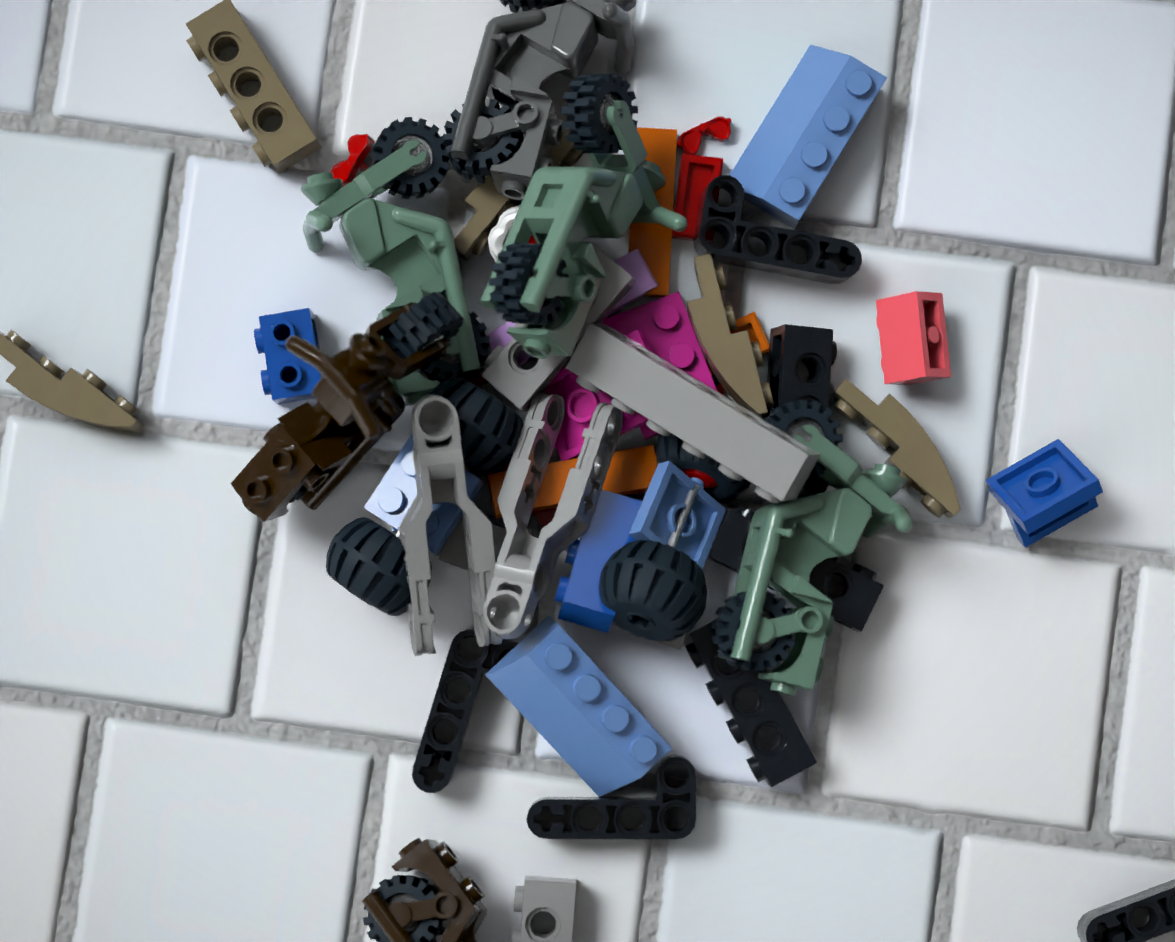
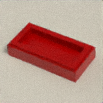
M682 153L674 212L683 215L687 219L688 224L684 231L676 232L672 230V238L693 241L700 197L707 185L715 177L722 175L723 158ZM720 189L712 191L713 200L717 205ZM715 229L706 231L705 239L707 243H713Z

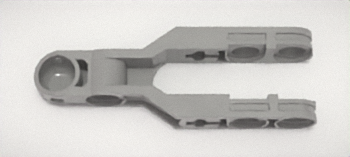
M537 392L533 397L497 499L507 533L483 605L485 623L496 636L503 639H513L525 633L531 623L538 600L546 593L559 554L588 531L623 425V411L612 404L609 405L602 402L597 405L589 428H584L582 437L584 442L575 468H570L554 518L541 529L539 538H536L529 533L527 525L563 423L565 402L562 396L546 392Z
M430 394L417 401L412 409L413 459L417 495L399 525V536L406 553L403 554V559L406 563V572H408L406 577L411 596V603L408 604L407 612L414 656L436 653L431 622H436L435 613L429 603L427 580L431 579L426 522L433 511V505L439 502H450L462 509L473 623L477 644L479 647L489 646V644H502V638L496 636L491 631L483 617V605L496 565L492 523L467 496L459 417L456 408L448 399L440 395Z

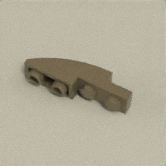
M570 130L562 133L561 142L558 146H553L551 154L553 166L573 167L583 155L582 151H577L573 148L575 142H568L566 135ZM490 175L485 178V184L479 183L464 200L466 208L474 216L456 236L454 243L457 254L466 261L473 253L478 257L489 245V233L498 223L499 217L507 209L519 206L516 199L498 194L495 183H492Z
M711 254L694 257V270L701 298L687 301V312L702 353L712 372L733 400L760 418L765 419L768 415L767 408L774 407L769 383L760 382L757 367L763 366L758 341L750 342L748 330L730 333L732 330H737L732 306L723 305L720 291L727 289L722 265L714 266Z
M12 329L7 335L0 331V355L16 367L6 379V382L24 395L54 411L95 426L127 431H140L145 426L144 423L136 418L140 410L121 395L114 400L103 390L108 384L89 369H86L82 374L70 368L61 379L60 376L64 371L46 356H43L38 361L28 353L27 350L31 347V344Z
M845 379L834 391V399L837 401L834 408L849 421L854 422L857 418L868 427L869 430L866 435L879 447L886 450L890 446L895 450L884 464L901 470L900 476L907 479V484L903 489L908 490L910 486L923 496L920 503L936 517L940 518L943 514L948 518L955 516L961 509L954 484L936 446L922 426L890 393L877 405L850 381Z

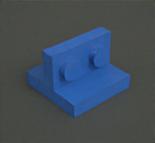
M1059 439L985 480L990 493L1005 508L1015 535L1025 548L1098 507L1095 496L1103 493L1099 479Z

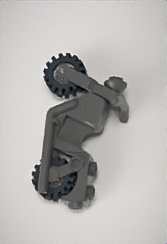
M500 0L505 7L509 4L510 11L514 13L494 17L487 23L464 104H462V113L460 114L455 109L451 113L454 123L446 121L444 126L447 133L443 134L445 149L450 162L463 182L468 184H485V176L490 175L492 183H495L498 194H503L508 198L516 200L524 198L535 171L541 167L553 166L551 158L553 146L560 144L563 133L561 123L563 121L557 119L553 101L549 99L548 94L540 90L542 84L548 78L558 73L570 79H577L576 77L581 75L598 43L597 33L608 39H616L618 41L614 66L615 72L618 75H627L631 70L635 45L628 11L636 6L637 0Z

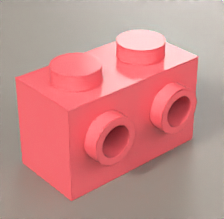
M915 291L876 300V323L880 336L881 368L884 373V383L912 385L950 378L951 368L942 293Z

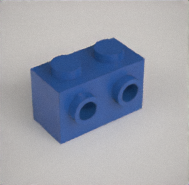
M310 308L259 316L260 328L254 329V338L258 354L265 353L267 370H261V381L265 396L271 395L272 400L277 404L313 399L312 391L323 376L316 368L286 349L285 343L290 336L296 335L320 349L314 313Z

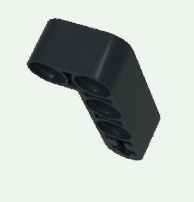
M730 175L715 177L702 192L693 238L694 248L699 256L711 254L713 262L829 284H840L848 280L860 269L862 255L859 248L852 242L740 220L744 201V189L735 177ZM714 189L726 190L732 198L731 206L721 207L717 205L713 200L712 191ZM715 229L723 235L725 239L723 248L715 249L707 243L705 239L707 230ZM756 237L764 242L766 246L764 256H755L749 252L747 248L748 238ZM791 245H798L805 250L807 254L805 264H797L790 259L789 247ZM837 254L840 255V261L847 264L840 271L837 270L838 265L836 262L829 261ZM819 259H825L818 266H816Z
M464 630L454 637L413 765V781L420 790L427 793H435L441 791L450 783L483 676L500 661L504 651L513 649L519 643L502 638V644L483 646L482 654L477 660L467 661L460 655L459 646L466 637H476L475 631ZM453 678H462L469 684L470 694L463 702H455L447 694V685ZM449 719L456 725L457 736L453 742L442 743L435 737L434 727L439 720ZM428 744L438 751L452 752L450 759L445 755L441 757L438 770L444 773V778H437L433 784L427 782L428 775L422 772V767H428L432 764L436 753L427 752Z
M674 754L663 758L656 769V797L539 798L533 802L528 810V827L534 835L545 839L684 838L692 832L696 822L695 769L691 762L681 755ZM672 763H681L687 768V779L680 786H670L664 781V770ZM564 805L573 806L570 815L572 830L563 829L565 820L552 821L551 827L545 829L543 828L542 821L535 820L534 815L541 814L543 806H549L551 813L554 815H565ZM586 806H593L602 814L601 823L594 829H585L578 823L577 814ZM678 806L686 810L688 815L687 822L680 829H670L664 824V814L669 808ZM627 807H639L644 812L645 819L639 828L627 829L620 822L621 813Z
M1175 879L1088 911L1078 921L1077 933L1081 942H1144L1175 930V910L1173 908ZM1140 906H1146L1150 914L1149 921L1143 927L1135 928L1132 922L1133 913ZM1099 923L1111 928L1103 932L1104 940L1102 941L1093 937V934L1098 932L1097 924ZM1121 925V927L1125 930V933L1117 929L1115 926Z

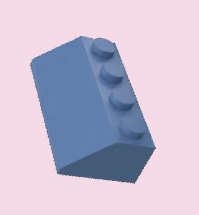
M810 44L730 173V176L735 177L742 184L744 200L790 228L795 229L874 102L887 77L851 55Z
M547 616L485 674L598 797L640 779L672 749L564 629L550 616Z

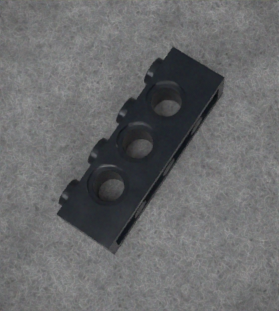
M788 324L770 329L767 382L770 386L774 407L767 408V417L771 415L770 412L775 408L797 400H807L808 403L813 401L821 403V409L832 406L834 386L830 383L831 366L835 363L837 356V345L833 341V329ZM800 361L809 370V377L806 382L801 380L797 372ZM792 421L788 425V427L791 426L788 431L792 429L802 431L800 427L804 425L796 424L799 423L798 421ZM804 433L806 438L810 440V436ZM818 476L809 478L804 483L797 498L824 493L828 488V484Z
M739 506L737 512L729 509L720 524L707 558L739 573L752 517L755 512ZM838 557L821 561L812 569L809 583L833 601L831 615L834 617V621L856 632H862L884 587L883 584L875 581L878 574L857 563H854L852 569L836 562ZM829 574H837L844 581V592L838 598L829 597L823 590V581Z
M712 621L687 634L691 643L687 644L685 648L695 667L699 668L704 665L711 681L705 685L716 706L724 703L732 719L726 721V724L736 743L740 744L745 741L752 757L746 761L757 782L759 783L765 779L768 785L773 787L816 764L815 757L780 693L770 690L772 682L757 678L759 672H768L767 669L743 670L738 667L732 674L724 675L718 671L715 664L718 655L717 650L720 648L718 644H713L712 636H716V629H711ZM751 687L759 695V704L751 712H742L736 704V696L743 688ZM765 726H774L780 735L778 745L771 750H763L757 743V734Z

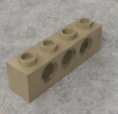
M223 0L186 23V26L193 35L186 40L199 62L207 58L213 67L214 72L210 73L208 77L221 97L229 93L236 104V107L229 111L243 132L250 128L258 142L251 146L264 167L272 163L280 174L322 148L231 0ZM233 45L239 48L238 54L233 60H219L220 51L224 47ZM256 80L261 83L259 91L254 96L245 97L240 94L243 84L247 81ZM278 115L283 118L282 125L278 130L274 132L262 130V124L267 117Z

